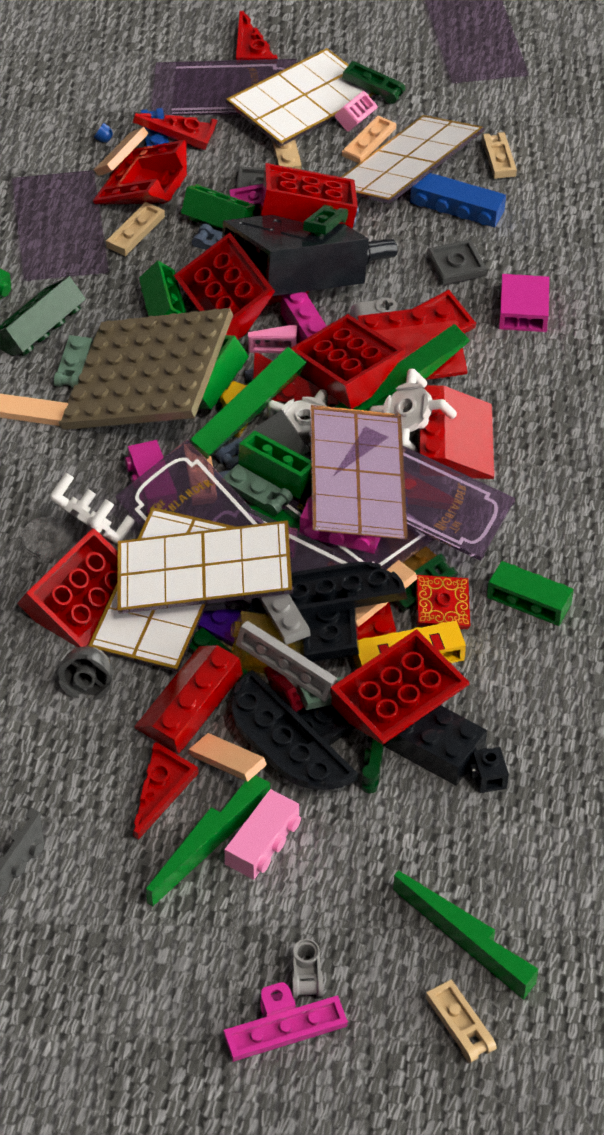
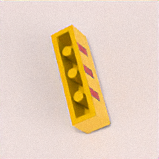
M457 621L442 622L437 625L417 627L412 630L392 632L382 636L358 640L359 654L353 655V659L358 669L416 629L450 663L465 660L466 644Z

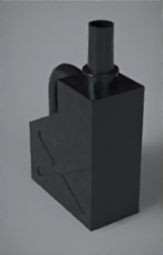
M276 215L223 220L222 238L229 232L233 235L275 290L273 296L365 283L366 265L370 261L393 258L397 255L398 251L394 239L369 241V238L344 223L338 224L324 236H314L311 232L303 231L304 222Z

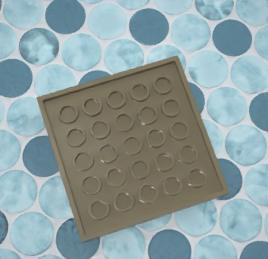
M213 309L101 322L88 352L83 370L79 375L78 385H74L67 402V408L64 411L62 420L59 421L61 428L68 430L195 418L233 318L231 309Z

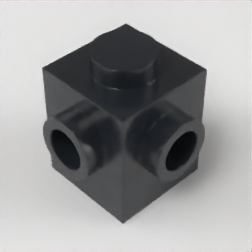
M501 747L483 748L473 751L472 763L468 764L471 780L476 779L479 792L485 793L507 789L509 772Z

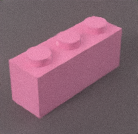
M270 789L224 849L225 865L253 880L259 872L264 873L271 862L270 857L275 851L280 852L283 848L287 834L290 831L294 832L298 828L301 821L299 803Z

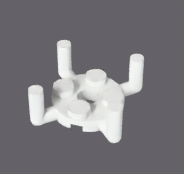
M415 369L407 371L406 383L395 388L397 391L392 396L389 395L386 398L384 405L372 406L369 410L371 415L400 418L402 447L411 456L418 455L419 449L409 441L410 432L426 427L432 410L440 409L449 419H454L457 415V412L444 399L432 400L431 395L424 389L427 381ZM408 403H412L411 409L407 412H403L404 407H406Z
M321 389L315 397H302V400L295 402L292 399L286 404L271 400L267 405L268 419L280 410H284L302 439L311 442L310 419L303 420L301 418L305 416L310 417V409L327 410V391Z
M65 472L50 494V499L89 527L96 529L113 543L118 544V541H122L136 520L127 515L117 531L112 530L109 527L112 522L106 519V516L114 504L105 499L97 512L92 511L91 514L88 513L91 509L89 505L96 494L87 489L81 500L73 496L70 500L64 497V492L74 479Z

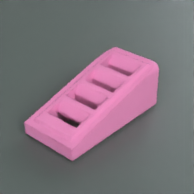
M363 91L335 114V118L349 132L378 107L368 94Z
M297 325L248 332L249 353H282L287 347L291 348L297 343ZM255 340H260V343L256 344Z

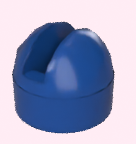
M103 123L94 138L100 142H108L113 135L112 129Z

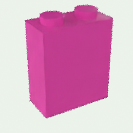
M502 274L499 329L547 332L549 277Z

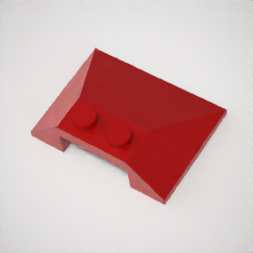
M185 140L133 149L117 166L93 199L94 204H144L145 202L150 204L160 202L164 204L169 202L187 176Z

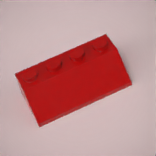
M218 645L199 646L134 728L179 754L243 675L240 658Z

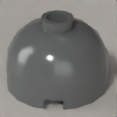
M82 646L68 652L61 662L58 671L60 687L73 698H79V694L94 695L92 700L100 699L106 695L111 687L113 667L110 659L103 651L96 647ZM93 685H95V686H94L90 691H88V692L82 689V688H90V687H92Z

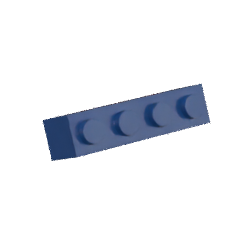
M424 172L415 179L411 186L410 203L433 209L440 213L457 216L461 219L471 220L482 225L496 227L505 211L506 194L433 173Z

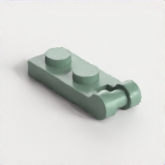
M69 335L58 371L54 376V386L62 387L63 385H68L73 389L74 385H78L79 375L82 373L93 338Z
M239 464L221 479L223 487L273 516H276L282 510L283 505H287L293 500V495L288 489H280Z

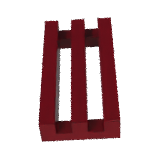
M270 666L265 667L264 673L271 688L294 711L297 712L304 706L300 701L299 695L296 693L295 686L284 675Z

